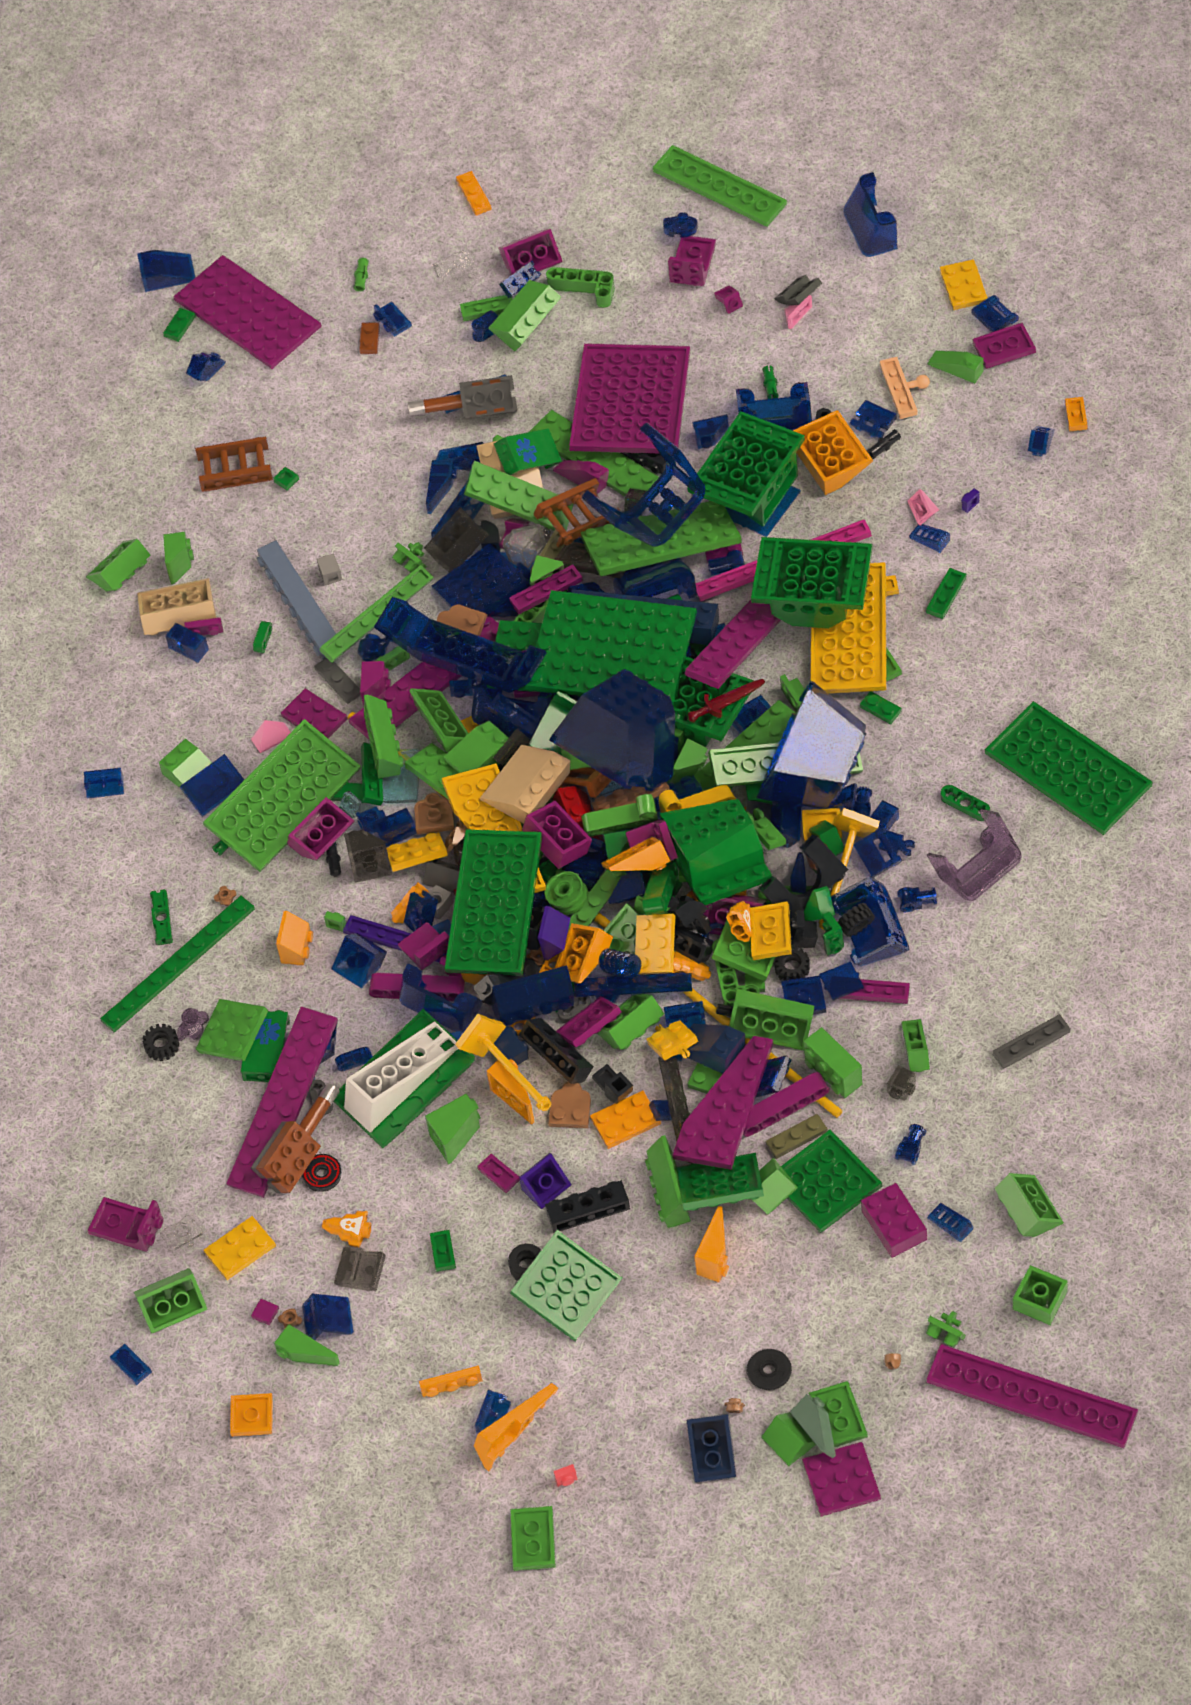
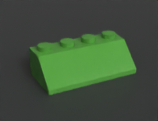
M529 280L488 329L513 351H516L562 296L549 285Z
M410 689L415 706L436 736L437 741L445 750V753H448L469 734L441 691Z
M364 695V718L378 778L400 775L401 767H404L402 756L398 755V751H400L399 741L394 738V735H396L395 724H391L390 719H393L392 710L387 708L386 701L370 695Z
M737 989L729 1026L745 1033V1038L752 1039L753 1036L771 1038L776 1045L804 1051V1040L809 1035L814 1006Z
M663 1135L646 1151L648 1158L645 1159L648 1171L651 1170L652 1176H649L652 1188L656 1187L657 1193H654L656 1204H660L661 1210L658 1211L660 1220L666 1223L667 1228L691 1222L689 1211H684L677 1165L673 1159V1151L666 1136Z

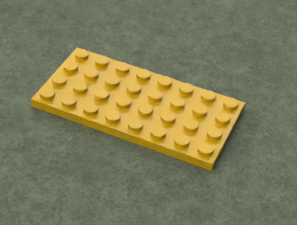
M885 562L870 564L863 610L848 609L846 620L829 629L811 627V695L887 690Z

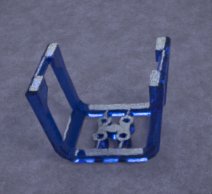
M645 423L640 428L641 432L652 442L666 461V468L661 476L636 505L627 512L616 509L588 490L583 494L582 499L616 528L651 546H660L673 536L701 503L705 495V485L683 452L659 433L658 430ZM676 462L682 467V469L685 472H683L680 468L676 466ZM673 475L694 492V495L687 503L679 496H676L670 488H665ZM659 493L661 494V497L664 499L660 504L658 502H653L654 498ZM647 507L653 515L667 525L659 535L637 518ZM672 507L679 511L675 517L669 513Z

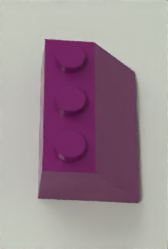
M548 228L498 247L503 262L514 281L563 262L552 231Z
M325 797L288 835L287 845L300 856L317 861L355 820Z
M734 894L705 905L708 910L704 912V915L709 919L710 926L713 929L709 933L721 935L727 920V913L738 902L744 901L750 904V908L767 905V899Z

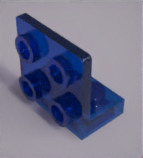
M312 1293L302 1304L306 1335L316 1340L322 1332L348 1335L354 1332L348 1297Z

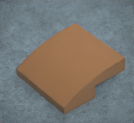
M461 820L457 822L454 830L446 837L444 845L447 854L462 840L466 829H468Z

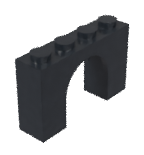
M813 834L799 847L816 868V881L810 890L802 894H792L774 876H771L758 888L772 904L788 902L790 920L794 918L796 910H805L813 890L827 886L829 891H831L832 886L836 882L841 881L849 870Z

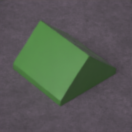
M536 555L530 577V587L563 570L564 564L562 561Z
M772 1158L759 1170L764 1196L753 1200L768 1215L798 1188L775 1158Z
M790 1412L776 1415L762 1435V1439L788 1466L792 1465L816 1445Z

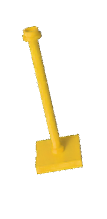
M843 808L834 818L832 824L837 829L849 833L840 860L847 867L855 837L859 836L868 839L876 831L880 821ZM843 879L836 882L832 887L830 895L833 908L835 907ZM820 919L818 922L819 928L824 929L822 926V923H824L823 919Z
M477 1014L455 1045L460 1050L484 1057L490 1051L537 1102L536 1107L539 1110L547 1111L551 1107L550 1099L547 1096L543 1097L494 1045V1042L506 1026L501 1021Z

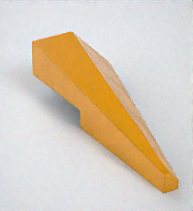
M553 1383L549 1384L477 1434L473 1446L487 1471L491 1470L495 1459L498 1456L502 1457L505 1453L504 1450L534 1419V1413L539 1408L542 1409L546 1405L545 1402L557 1392V1386Z

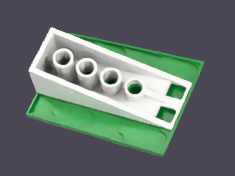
M422 1009L365 1065L346 1079V1083L339 1088L340 1092L333 1102L380 1147L384 1148L475 1061V1056L472 1053L458 1049L455 1045L458 1040L427 1011Z

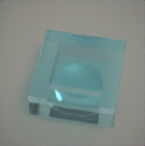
M348 791L343 794L339 808L351 818H354L358 815L362 802Z

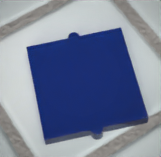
M851 961L819 974L824 984V989L828 991L832 1001L864 989V985L859 978V972H856Z

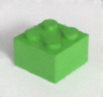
M1030 1265L1013 1297V1310L1051 1325L1068 1292V1281Z

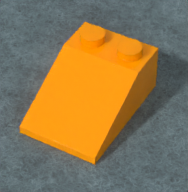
M650 837L601 864L610 871L655 869L658 871L667 866L666 863L670 862V859L661 841Z
M571 923L564 951L560 952L551 977L581 984L607 955L613 936L600 928Z
M509 1059L518 1070V1065L512 1059ZM497 1060L486 1070L490 1090L532 1125L534 1123V1116L527 1091Z
M718 1206L694 1256L697 1275L716 1282H720L722 1276L725 1277L729 1269V1265H727L728 1256H726L723 1209L721 1206Z

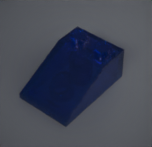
M161 250L137 253L145 292L187 284L196 278L191 254Z

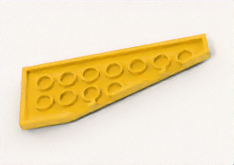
M497 764L443 777L442 784L453 812L468 829L522 831L520 821L480 800V797L500 773ZM539 868L534 893L546 890V885Z

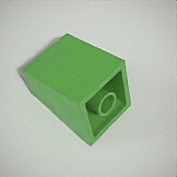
M467 1093L425 1116L429 1136L448 1164L453 1162L480 1128L479 1119L481 1117L477 1111L479 1107L474 1099L469 1098Z

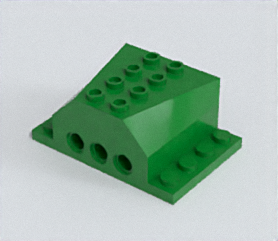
M740 411L687 487L688 492L741 512L764 527L798 477L796 452L804 442L805 435Z
M761 537L751 603L770 604L772 615L791 626L829 629L846 620L848 609L863 610L873 544Z
M685 657L673 708L620 701V705L682 730L684 733V744L688 738L707 747L711 738L722 742L750 694L721 709V718L715 717L708 712L699 717L695 722H691L687 716L688 712L696 711L705 706V694L709 695L710 701L755 680L732 673L720 688L717 689L686 676V668L695 659Z
M739 799L660 813V818L666 821L678 858L673 860L676 862L698 902L704 905L711 904L761 885L772 876V873L765 864L763 848L754 824Z

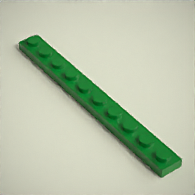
M240 895L100 1018L101 1022L115 1033L255 910L254 905Z

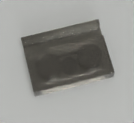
M516 729L493 759L504 767L521 745L528 746L531 740Z

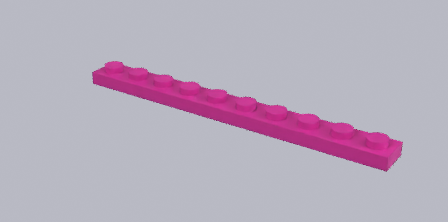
M865 519L811 540L855 543L871 537L872 534ZM757 560L693 584L700 602L753 582Z

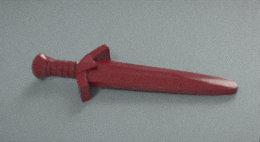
M755 680L710 701L709 695L705 694V706L696 711L688 712V719L691 722H695L699 717L708 712L715 717L721 718V709L760 688L765 683V680Z

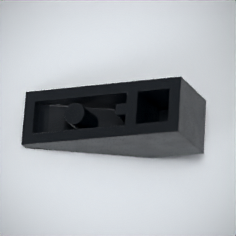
M675 925L674 950L698 964L709 960L713 951V941L698 933L682 927H676Z

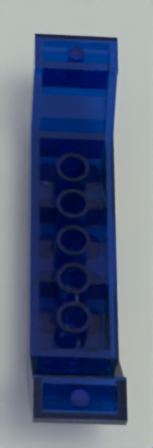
M393 596L374 625L376 630L419 661L508 693L529 684L547 653L545 650L529 645L528 649L520 651L432 620L412 607L407 601Z

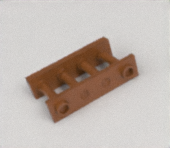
M266 436L195 448L198 461H203L205 475L199 476L202 492L272 481L270 464L265 465L263 450H269ZM256 452L258 466L247 468L245 453ZM238 455L240 469L229 471L228 456ZM221 458L222 472L212 474L210 459Z
M596 478L537 505L533 514L536 519L548 518L560 534L556 544L557 547L571 544L575 539L581 537V532H585L589 528L614 524L617 521L620 509L608 510L596 494L600 484ZM586 497L591 498L603 515L595 518L582 499ZM576 504L589 522L581 525L567 506ZM562 511L574 529L566 531L553 512Z
M625 739L621 763L603 764L598 768L572 769L559 788L568 787L570 784L585 786L589 796L596 798L634 758L635 751L631 739ZM579 774L590 775L588 779L576 778Z

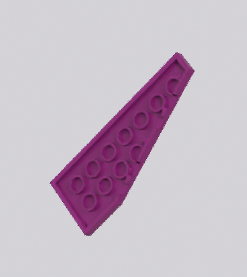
M753 1036L684 1121L672 1154L674 1160L732 1169L774 1044L773 1039Z

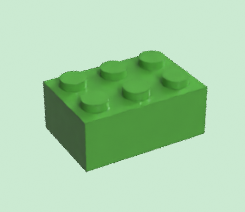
M822 1027L804 1040L805 1064L810 1069L820 1072L825 1082L827 1081L831 1085L832 1090L837 1095L841 1094L846 1098L863 1085L862 1065Z

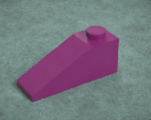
M563 460L553 468L555 473L577 485L596 478L600 483L596 494L607 487L609 469L596 462Z

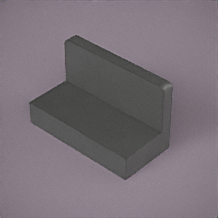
M437 859L428 861L423 884L432 887L438 885L449 892H453L457 888L460 866Z

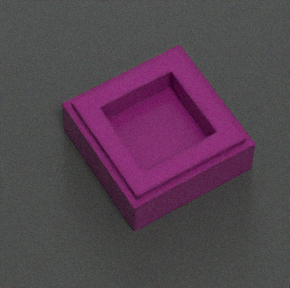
M260 1299L251 1316L253 1319L270 1326L279 1311V1306Z

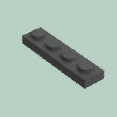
M1059 1014L993 1050V1056L1001 1067L1005 1069L1069 1034L1071 1028Z

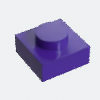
M975 488L963 495L961 500L963 511L968 513L980 502L979 491Z

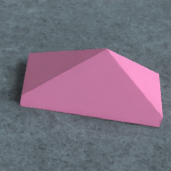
M811 295L800 304L790 305L785 308L789 329H792L812 307Z
M921 489L907 500L920 526L939 511L938 507Z
M265 720L251 738V741L259 753H262L280 744L291 732L284 722Z

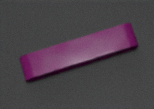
M374 973L371 975L369 995L374 998L460 1002L463 1000L465 980L457 976Z
M814 1072L753 1105L743 1135L749 1137L824 1097L830 1091V1088L820 1072Z

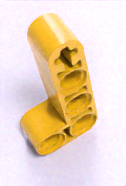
M720 785L680 800L674 791L665 790L659 795L660 813L734 800L736 798L727 785Z

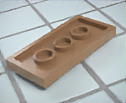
M662 774L652 775L646 781L635 782L626 789L615 790L609 796L598 797L594 802H591L594 811L636 803V797L643 794H652L655 800L659 798L663 791L670 790Z

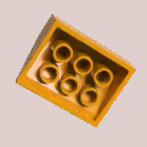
M838 410L793 430L805 435V440L796 454L825 495L842 488L873 462L871 456Z

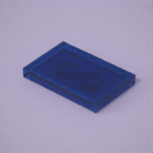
M223 754L179 788L203 817L220 805L245 779L227 756Z

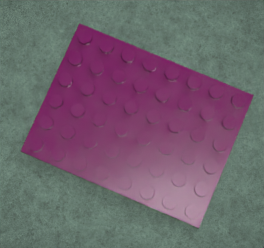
M584 344L569 444L570 451L678 454L691 352L690 346Z

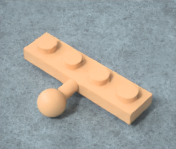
M897 357L881 360L880 367L899 418L903 419L917 415V408L909 389L915 387L920 389L927 388L930 384L929 377L919 375L916 380L906 382Z

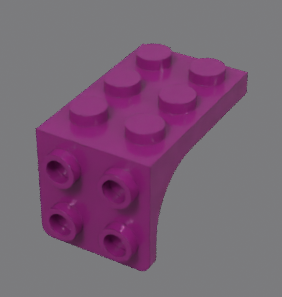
M682 235L676 256L669 257L668 259L670 282L704 287L716 247V239Z
M103 1197L87 1231L90 1235L147 1252L149 1247L154 1244L155 1234L162 1227L164 1219L158 1202L155 1200L151 1201L148 1209H142Z

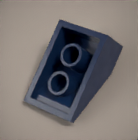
M693 1023L689 1028L696 1035L698 1042L687 1049L690 1052V1056L687 1058L722 1074L745 1047V1033L730 1026Z
M729 1414L687 1419L695 1483L736 1477Z

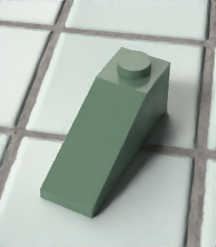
M806 1394L790 1413L819 1449L834 1458L836 1453L829 1415L823 1408L825 1404L817 1396L813 1398Z

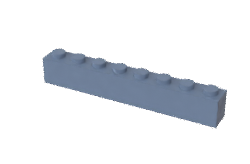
M277 540L257 549L259 557L256 559L259 566H264L266 577L268 580L272 579L275 591L281 593L280 597L283 604H288L292 618H297L296 622L299 629L305 631L308 643L314 645L313 650L317 657L321 656L324 660L327 657L319 649L336 635L334 629Z

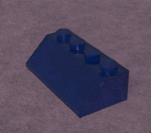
M567 965L492 986V1010L496 1019L507 1026L518 1021L532 1019L539 1015H547L553 1011L565 1010L574 1006V992Z

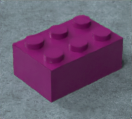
M556 801L526 815L522 828L523 832H541V851L558 869L586 855L592 841L589 835Z
M897 1183L861 1200L863 1215L891 1258L927 1240L926 1227Z

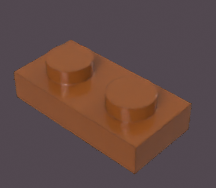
M379 322L361 324L360 354H378Z

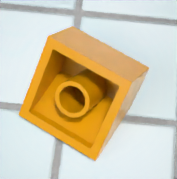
M284 911L276 941L280 961L284 964L304 965L305 959L309 958L310 949L308 945L309 942L313 941V931L310 930L308 922L288 911Z

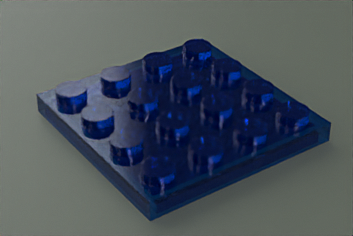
M488 544L434 583L432 588L450 607L462 605L488 615L510 597L528 586L529 582L491 544Z

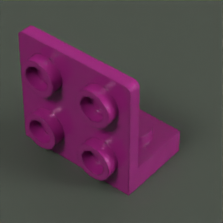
M662 819L625 833L630 848L650 837H654L661 841L670 860L678 858L666 821Z
M426 922L398 943V947L421 970H424L447 952L449 935L445 931L439 934Z

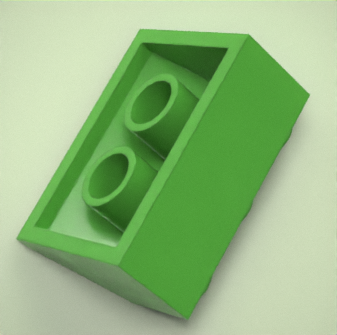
M138 539L123 541L86 577L105 591H117L122 587V582L125 579H130L138 567L141 568L148 562L146 559L151 555Z
M634 993L619 1006L622 1013L614 1021L602 1027L601 1031L597 1034L613 1049L624 1050L631 1045V1041L644 1035L645 1030L649 1026L657 1024L660 1021V1017L664 1015V1012L652 995Z
M1009 1173L994 1188L999 1200L1008 1210V1215L1014 1220L1019 1233L1023 1236L1036 1237L1064 1223L1035 1175Z
M190 1268L134 1291L151 1334L208 1310Z

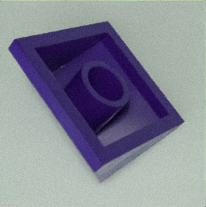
M545 906L538 936L544 960H549L564 951L571 919L550 906Z
M548 1153L519 1177L521 1190L540 1209H543L545 1204L554 1200L572 1185L551 1153Z

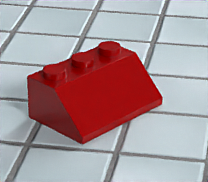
M576 786L558 788L551 799V802L556 801L582 829L581 816L585 813L593 812L587 794ZM602 834L589 836L592 839L590 846L605 843Z

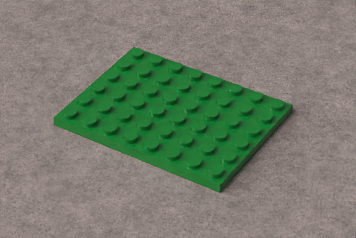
M551 590L527 676L526 689L554 693L559 691L570 695L673 708L697 610L692 607Z

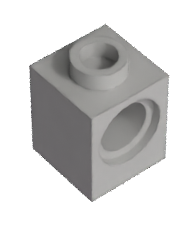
M334 554L325 555L317 559L318 569L325 586L342 580L341 571Z
M435 885L423 900L425 913L430 917L435 916L438 919H441L453 904L452 893L438 885Z

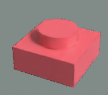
M573 1464L553 1471L557 1486H568L577 1480Z

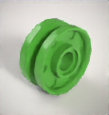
M563 871L553 876L546 884V890L544 891L545 898L550 906L564 915L577 912L588 899L586 885L578 874L571 871Z

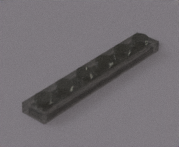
M659 1057L658 1061L677 1141L683 1123L690 1115L686 1102L687 1098L684 1093L677 1059L670 1057L664 1061Z

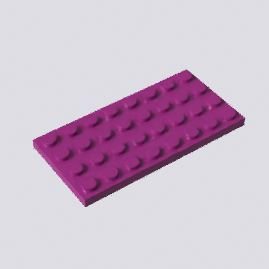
M224 255L220 256L173 296L177 303L187 310L194 312L197 317L271 369L276 367L322 327L318 320Z

